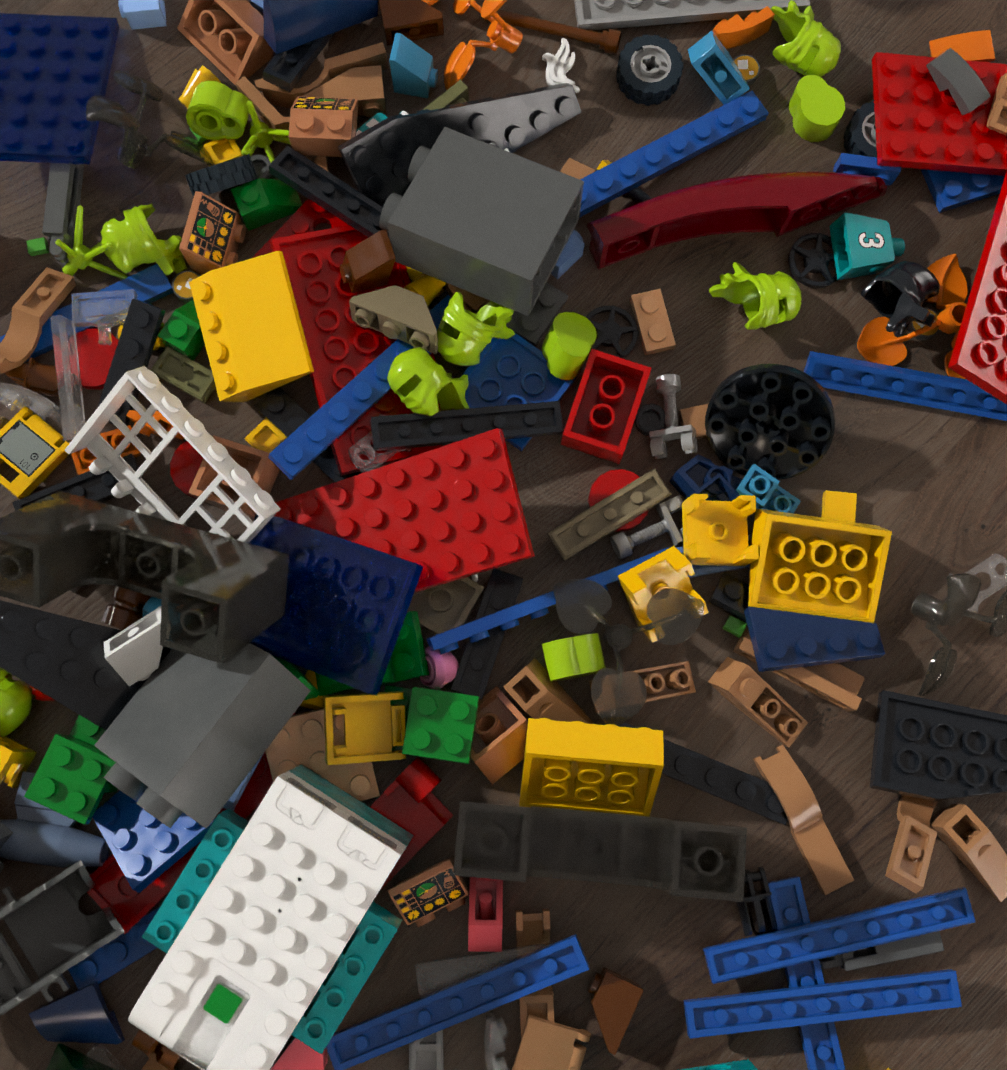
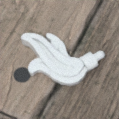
M562 38L561 46L555 56L551 53L542 55V60L547 63L546 82L549 86L569 83L573 85L574 91L579 93L580 88L575 85V81L568 79L566 73L574 66L575 52H572L571 57H569V43L567 39Z

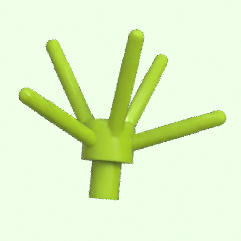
M247 101V107L252 118L249 130L251 137L241 150V154H250L251 157L257 147L264 148L269 161L272 163L275 156L270 148V144L274 140L291 145L289 130L269 128L266 123L259 120L252 101Z
M77 206L73 248L71 249L60 239L55 241L56 245L68 254L67 258L69 261L62 268V271L73 276L78 269L84 270L87 266H90L122 280L127 278L128 276L124 273L92 261L95 256L108 250L113 244L112 242H107L101 245V242H99L90 249L83 245V206Z

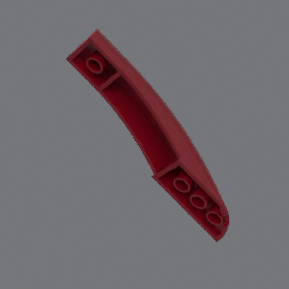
M835 172L765 173L706 182L660 195L587 223V228L591 234L589 250L599 270L650 249L692 238L740 232H774L776 237H779L884 196L887 191V185L884 179L880 177Z

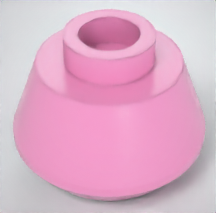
M426 647L425 658L429 675L420 677V680L429 689L439 690L455 679L459 668L458 660L450 651L440 654L439 649L431 651L429 647Z

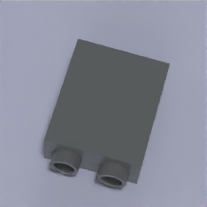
M444 127L431 149L420 146L414 153L408 170V181L411 184L404 196L392 193L387 198L380 215V229H386L389 232V240L396 257L395 262L529 316L579 221L584 181Z
M198 616L162 660L158 669L145 681L94 745L115 761V764L103 778L135 800L137 805L169 828L174 825L182 813H185L207 829L311 690L270 653Z

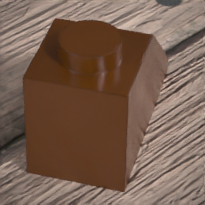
M378 0L387 46L393 45L395 33H401L411 41L444 35L442 12L422 0Z
M386 229L378 231L345 252L343 264H340V273L343 282L349 283L352 293L388 284L396 257Z
M603 966L600 974L595 972L587 991L591 993L590 1001L608 1052L616 1055L644 990L640 984Z

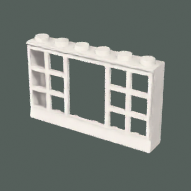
M145 366L124 373L65 449L70 455L87 447L97 458L89 466L90 472L100 475L109 471L119 481L111 489L112 495L116 498H122L131 494L141 504L133 513L134 518L143 522L153 517L163 527L156 535V541L161 545H166L175 540L186 551L178 559V564L183 568H188L197 563L206 572L194 586L195 588H204L213 582L274 515L281 510L274 502L272 496L260 488L251 478L249 472L228 454L227 449L218 443L205 430L204 425L182 406L180 399L171 394L159 381L157 375ZM135 388L150 401L151 405L147 410L131 394ZM125 400L142 416L131 430L115 414ZM157 410L173 426L169 432L153 417ZM109 420L125 436L115 450L99 434ZM146 423L163 438L153 452L136 436ZM178 433L218 473L217 477L181 518L141 478ZM130 443L146 458L136 472L120 456ZM223 480L240 496L236 502L219 486ZM212 492L229 508L219 521L202 506ZM245 502L258 515L254 522L240 508ZM196 511L212 527L202 540L185 524ZM234 514L247 527L246 531L237 540L223 528ZM217 533L230 546L220 559L206 546Z

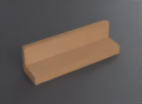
M747 625L733 652L757 664ZM839 663L771 671L847 712L856 711L862 700L857 695L865 680L864 676Z

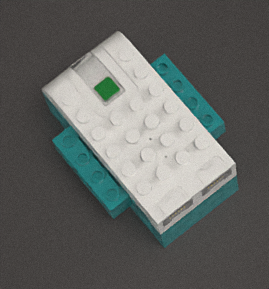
M302 764L277 776L250 821H247L230 809L219 813L142 935V938L167 954L132 1009L128 1022L201 1070H270L291 1035L322 1054L402 922V919L375 903L374 900L414 835Z

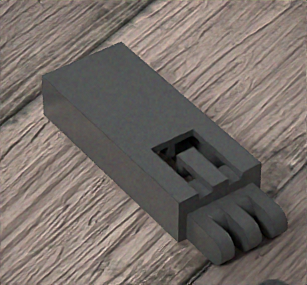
M52 147L42 233L48 236L50 253L64 267L69 261L67 258L68 254L57 246L55 241L60 239L71 249L73 248L76 213L81 199L84 164L73 148Z
M940 931L831 956L829 959L820 960L821 969L840 966L842 969L849 971L944 951Z

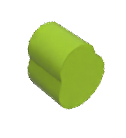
M807 75L801 78L790 99L789 111L793 116L795 132L802 139L809 142L827 140L834 133L845 111V101L842 94L817 75Z
M201 82L195 88L186 113L187 124L193 132L208 140L238 139L243 135L250 113L247 101L250 100L244 94L231 90L220 82Z
M575 312L559 313L554 318L541 348L547 360L548 370L552 375L561 380H572L578 375L597 337L596 328L583 315Z
M598 633L563 638L542 644L550 682L569 680L606 671Z

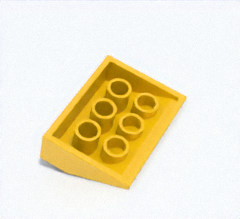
M282 251L271 252L214 269L189 282L219 401L247 402L314 372Z
M756 508L751 545L758 544L759 559L750 563L748 606L874 623L892 531L877 525Z
M528 718L519 806L649 818L664 767L663 731L652 730L648 727L630 728L619 727L615 724L597 725L587 724L582 721L565 722L554 721L548 718Z

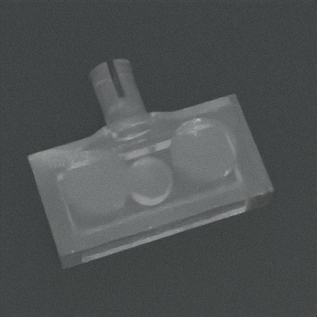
M134 289L72 293V323L75 327H98V344L106 345L107 343V345H111V327L125 323L132 298L137 299V293Z

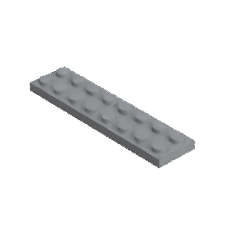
M574 0L578 28L603 30L730 19L736 14L741 18H745L754 11L758 13L766 6L770 9L772 6H778L787 12L788 3L791 0ZM793 0L796 2L799 12L803 13L810 6V0Z

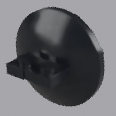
M758 364L736 371L716 388L707 407L705 429L711 448L730 469L746 475L747 471L743 470V468L750 469L752 464H756L777 480L795 477L808 471L824 457L830 448L834 436L835 412L827 392L810 375L786 365Z

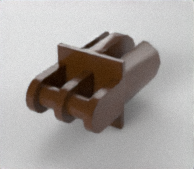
M31 357L28 364H22L5 372L8 377L15 381L16 384L22 386L32 396H35L37 393L61 397L68 394L71 389V381L60 367L38 363Z

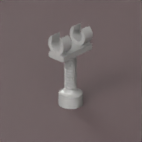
M677 374L658 376L656 378V390L664 398L666 429L649 432L652 456H655V459L666 458L667 446L665 441L681 439L682 450L686 454L697 452L698 445L695 428L691 424L678 427L675 394L681 390L680 376Z
M681 496L673 497L656 507L662 520L661 522L630 536H626L623 532L611 536L610 542L617 557L621 560L632 555V548L634 546L648 541V539L651 540V538L660 536L665 532H668L674 546L683 543V528L678 530L671 514L682 509L683 500Z

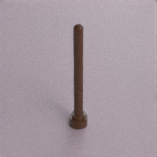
M499 9L497 11L500 17L510 25L600 45L599 48L603 49L604 53L617 55L622 31L609 29V31L603 30V33Z

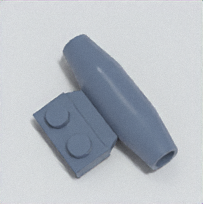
M23 771L14 802L18 819L0 820L13 832L1 847L0 857L7 860L60 868L70 867L80 860L85 867H102L109 853V846L105 839L72 828L76 823L75 820L24 797L36 773Z

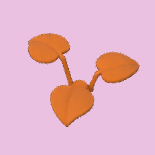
M454 0L453 10L457 15L464 14L471 4L481 14L482 18L491 22L487 31L490 42L470 40L468 44L460 42L449 56L444 70L446 90L460 79L463 80L475 59V47L490 48L493 51L500 47L510 54H513L519 48L523 38L522 32L506 23L497 13L498 9L507 0H485L482 7L477 4L476 0Z
M957 254L945 256L927 268L940 283V290L937 296L927 299L926 302L936 303V308L943 310L938 314L937 320L933 322L932 326L926 325L907 335L895 337L893 332L886 331L890 318L877 317L864 326L857 341V349L867 361L895 366L907 356L904 341L936 327L947 334L955 332L951 342V346L954 349L967 305L964 302L968 294L967 282L959 266ZM953 350L949 351L944 358V367L947 375L965 379L948 368Z

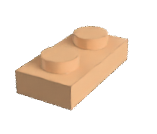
M661 289L631 295L630 302L644 354L650 355L674 349L676 343Z

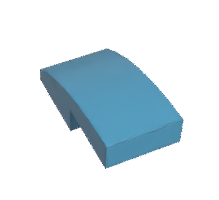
M752 464L736 489L740 495L756 496V508L794 513L801 502L798 498L778 485L779 480L756 464Z

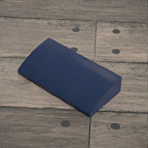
M263 0L264 39L276 54L282 53L377 17L378 0Z

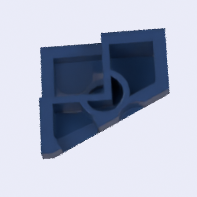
M698 454L679 468L669 482L685 500L692 494H708L706 500L732 501L740 496L736 489L742 479L732 475L733 470L725 466H716L710 459Z
M98 982L92 983L71 994L68 993L29 1013L34 1026L47 1041L119 1044L125 1040L114 1011H108Z

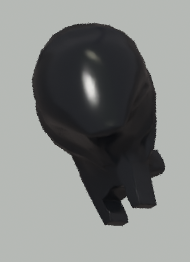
M903 261L894 264L883 273L877 275L862 290L861 296L871 303L882 316L890 318L886 331L893 332L895 337H901L912 321L929 327L932 326L936 316L923 308L922 304L927 299L939 294L940 283L935 275L923 265L916 262ZM883 281H885L889 293L887 298L883 292Z

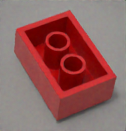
M591 349L560 445L620 464L652 368Z

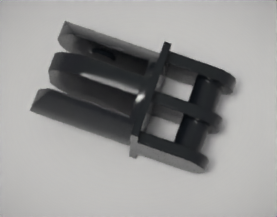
M758 867V871L750 872L747 869L744 870V874L735 875L734 872L730 873L734 894L733 899L737 901L744 936L752 935L747 902L755 931L758 933L765 932V921L760 900L769 930H777L769 895H772V892L769 890L764 868ZM760 881L762 890L755 891L753 882ZM746 884L748 893L740 894L739 885Z

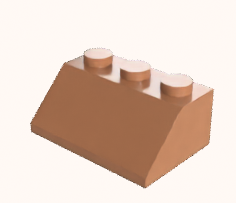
M247 0L188 1L177 29L235 86V83L243 76L248 79L271 59L274 51L264 39V18Z

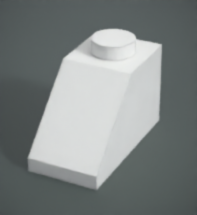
M162 606L104 642L105 659L128 686L133 685L137 681L146 680L159 667L168 627L165 610Z

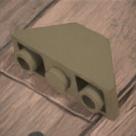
M393 285L353 296L350 299L349 305L352 321L356 322L359 326L374 329L390 339H399L411 344L414 348L422 347L433 354L438 352L437 330L422 295Z

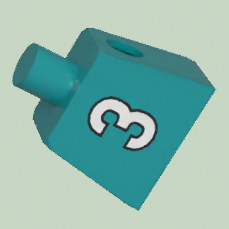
M843 213L829 226L837 280L879 273L892 264L895 257L902 256L905 251L904 240L891 237L890 225L886 220Z

